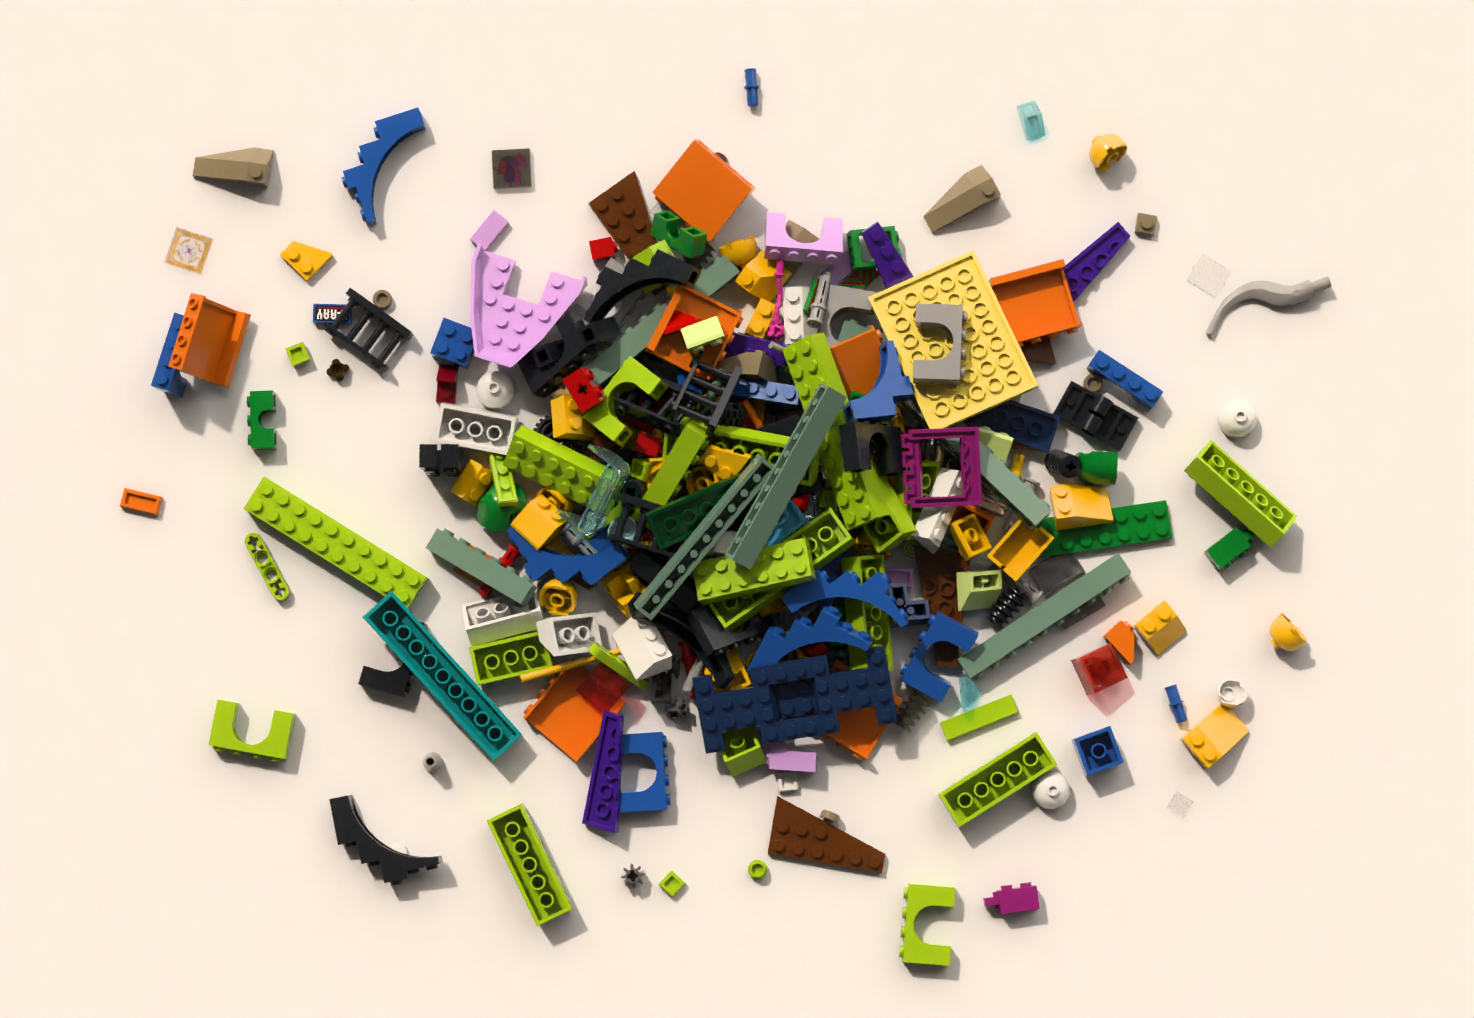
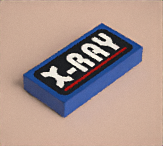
M313 304V323L323 324L326 321L328 324H332L346 304ZM352 311L342 324H352Z

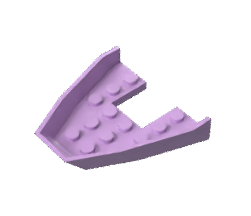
M478 243L472 258L470 321L475 357L512 368L556 325L555 323L560 320L588 286L587 278L582 276V279L578 280L551 271L539 305L504 294L515 268L516 260L483 251L482 244Z

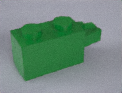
M1236 527L1205 550L1204 553L1217 570L1221 568L1226 570L1234 564L1232 560L1235 557L1241 558L1249 552L1247 548L1253 543L1250 538L1256 534L1251 530L1244 532L1241 529L1239 531Z

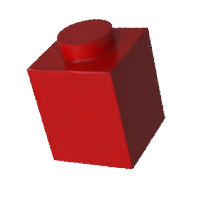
M611 237L589 241L593 263L610 260L611 257L613 259L616 258L615 253L618 252L616 241L612 242Z
M639 432L634 452L651 458H657L663 452L662 439Z

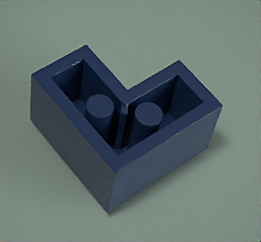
M906 583L890 584L892 587L887 590V594L891 593L897 600L895 605L899 610L903 608L908 614L909 618L907 620L909 623L906 626L926 624L931 617L928 599L909 601ZM889 615L890 627H900Z

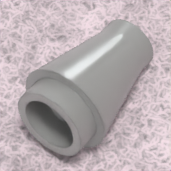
M430 752L425 755L423 765L428 771H437L442 765V758L439 754ZM430 758L434 760L433 765L428 764Z

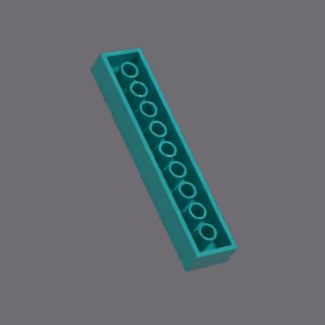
M392 591L362 617L493 761L522 736L521 732Z

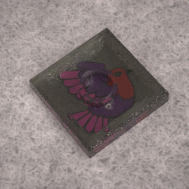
M530 148L492 150L494 189L532 187Z

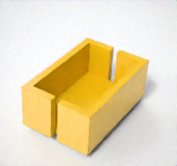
M1019 519L987 557L1000 568L1005 566L1003 571L1018 582L1055 538L1043 527L1032 531Z

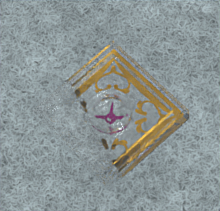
M176 226L164 263L201 275L213 238Z

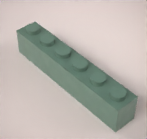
M436 529L426 549L526 607L537 589L532 584L534 580L526 575L523 577L516 575L518 571L510 566L504 568L501 566L502 561L493 556L491 559L485 556L486 552L476 547L475 550L470 548V543L461 537L458 541L453 538L454 533L451 531Z

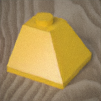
M762 250L744 267L735 282L754 296L772 302L777 295V276H774L777 261L764 259V250ZM785 267L783 274H785V277H782V287L792 274Z

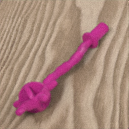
M777 260L776 273H774V276H777V302L774 309V319L770 320L771 325L767 329L768 337L773 339V341L781 339L785 334V328L781 324L782 319H779V309L783 299L782 277H785V274H783L784 260Z

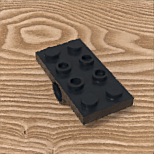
M1073 381L1068 385L1053 412L1054 415L1060 416L1061 420L1119 452L1139 418L1115 405L1110 399L1100 394H1095Z

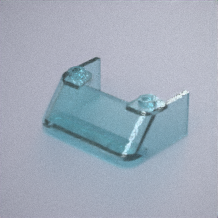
M589 444L588 448L607 462L605 470L582 516L559 509L556 513L581 534L591 536L600 532L604 527L619 493L630 474V467L626 461L613 451Z

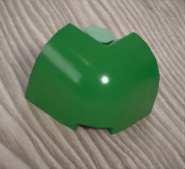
M1091 451V453L1078 452L1075 454L1082 463L1080 473L1077 475L1082 482L1092 486L1095 484L1115 485L1118 452Z
M514 482L518 505L498 507L494 485L490 486L491 489L484 497H480L477 522L486 529L507 532V529L511 527V522L527 506L526 497L520 486Z

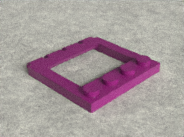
M979 426L908 430V434H901V448H909V451H902V467H910V470L902 471L903 487H911V490H903L904 504H912V508L982 505ZM960 438L962 495L923 497L921 439Z

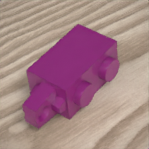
M1031 882L1020 883V887L1012 888V885L1000 886L1001 890L993 892V897L983 898L984 906L994 905L995 910L999 909L1000 914L1040 909L1037 886L1032 885Z

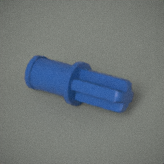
M749 68L744 70L746 80L744 89L747 93V105L749 107L758 106L757 89H759V85H757L756 69Z
M1177 685L1165 687L1170 702L1169 706L1172 708L1176 723L1185 722L1187 717L1182 705L1184 701L1180 699Z

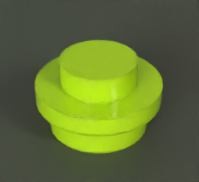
M753 860L748 866V873L754 879H761L767 873V866L762 860Z

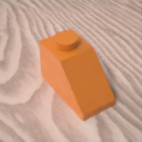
M1120 620L1102 637L1130 665L1134 662L1135 634L1132 632L1133 627L1127 621L1123 622Z

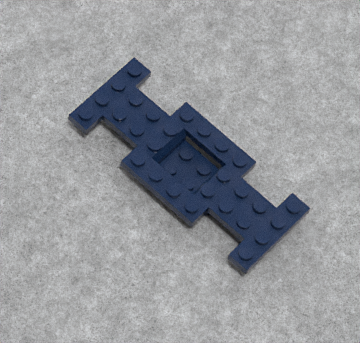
M885 646L869 647L865 651L868 667L830 673L827 654L750 667L752 687L716 693L712 674L692 677L706 754L725 751L722 733L724 731L760 726L763 744L840 732L838 712L874 706L878 725L898 722ZM815 713H817V715H811V716H805V717H799V718H793V719H787V720H781V721H779L780 719H785V718H791V717H797V716H803V715H809V714H815Z

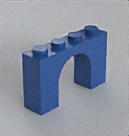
M174 312L151 386L164 393L182 398L188 380L181 376L180 371L168 367L184 315Z
M937 611L936 615L932 614L927 624L930 626L927 631L923 630L920 634L918 648L913 647L909 658H911L909 664H904L899 674L902 675L900 681L942 702L951 686V682L928 669L924 660L926 649L935 642L947 641L970 652L979 632Z
M662 732L623 734L622 754L642 753L649 756L655 763L657 774L654 783L648 789L640 792L621 793L620 812L665 810L667 805H671L670 794H666V786H669V774H665V767L668 766V755H664L663 747H667V738L663 736Z

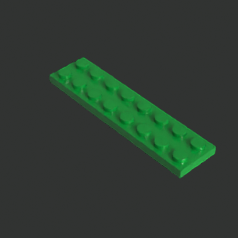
M1167 501L1111 508L1114 520L1112 523L1056 531L1054 517H1048L1037 529L1039 530L1040 527H1043L1055 540L1039 558L1172 539Z

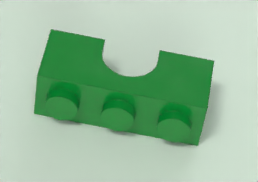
M668 210L654 214L650 233L652 236L656 237L658 241L665 239L671 249L681 252L687 258L703 255L707 233L695 226L680 230L681 218Z
M273 390L250 391V396H247V407L250 408L247 424L248 427H251V434H248V445L253 450L277 449V430L274 428H263L261 419L267 412H276V393Z

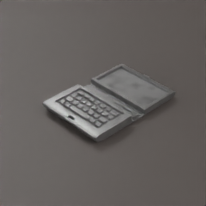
M1074 553L1052 556L1029 570L1038 587L1043 591V595L1051 592L1044 596L1046 600L1086 574ZM1100 595L1097 597L1098 600L1092 605L1088 606L1085 604L1082 606V611L1072 617L1070 614L1064 618L1066 621L1062 624L1065 630L1106 606Z

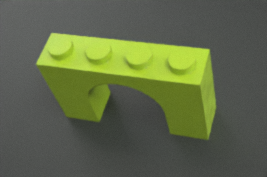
M629 356L603 390L606 400L587 411L583 417L612 441L623 447L634 432L618 419L613 400L614 397L619 398L625 391L639 388L658 401L669 385L633 357Z
M217 699L208 744L214 746L213 750L225 752V748L232 749V753L244 755V752L251 753V757L260 759L265 755L270 756V760L276 762L287 759L296 717L295 713L274 710L271 729L266 739L258 744L250 745L242 741L236 732L235 724L239 703Z
M908 883V887H904L903 899H907L906 907L902 908V918H905V926H901L900 938H904L903 946L899 947V957H902L903 962L950 966L951 946L930 944L920 940L914 930V920L918 912L927 906L954 907L955 887Z

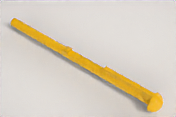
M660 633L661 636H662V638H663V640H664V642L666 643V642H667L666 636H665L664 634ZM618 647L609 650L616 656L622 655ZM583 656L577 660L520 675V680L523 683L600 660L594 656L588 658Z

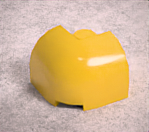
M621 565L616 572L613 571L601 582L609 597L612 596L618 604L617 608L629 619L632 617L628 607L629 601L637 592L643 593L647 587L632 572L630 565Z

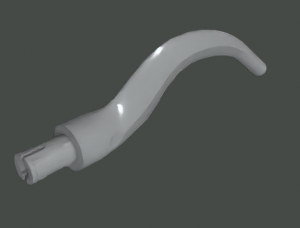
M1327 276L1314 282L1306 280L1291 286L1270 281H1252L1244 284L1229 294L1220 304L1206 334L1213 336L1222 316L1241 301L1259 299L1276 306L1293 305L1314 298L1315 293L1330 288L1332 286L1331 281Z

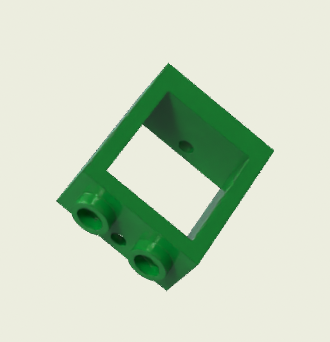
M895 226L882 227L885 233H888V238L902 258L901 250H898L899 234L898 231H895ZM865 229L850 230L846 234L852 271L877 269L874 261H862L859 236H862L861 232Z

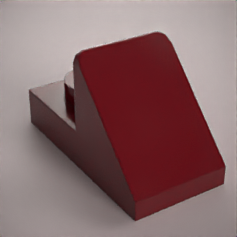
M439 364L436 378V402L456 404L459 366Z

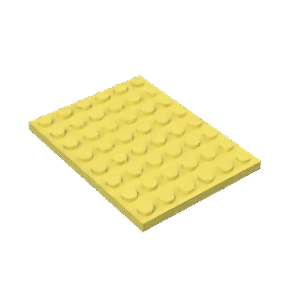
M974 250L868 297L887 340L894 341L898 351L899 365H901L904 376H909L910 382L913 384V396L929 429L948 428L1038 388L1037 381ZM916 303L963 305V311H967V320L962 326V330H966V341H962V348H965V360H961V367H964V379H960V385L913 383L914 360H939L947 356L953 347V340L946 331L939 328L916 327Z

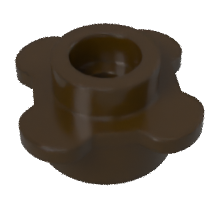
M334 359L330 368L327 369V375L335 377L337 381H342L344 374L349 371V366L342 364L339 359Z

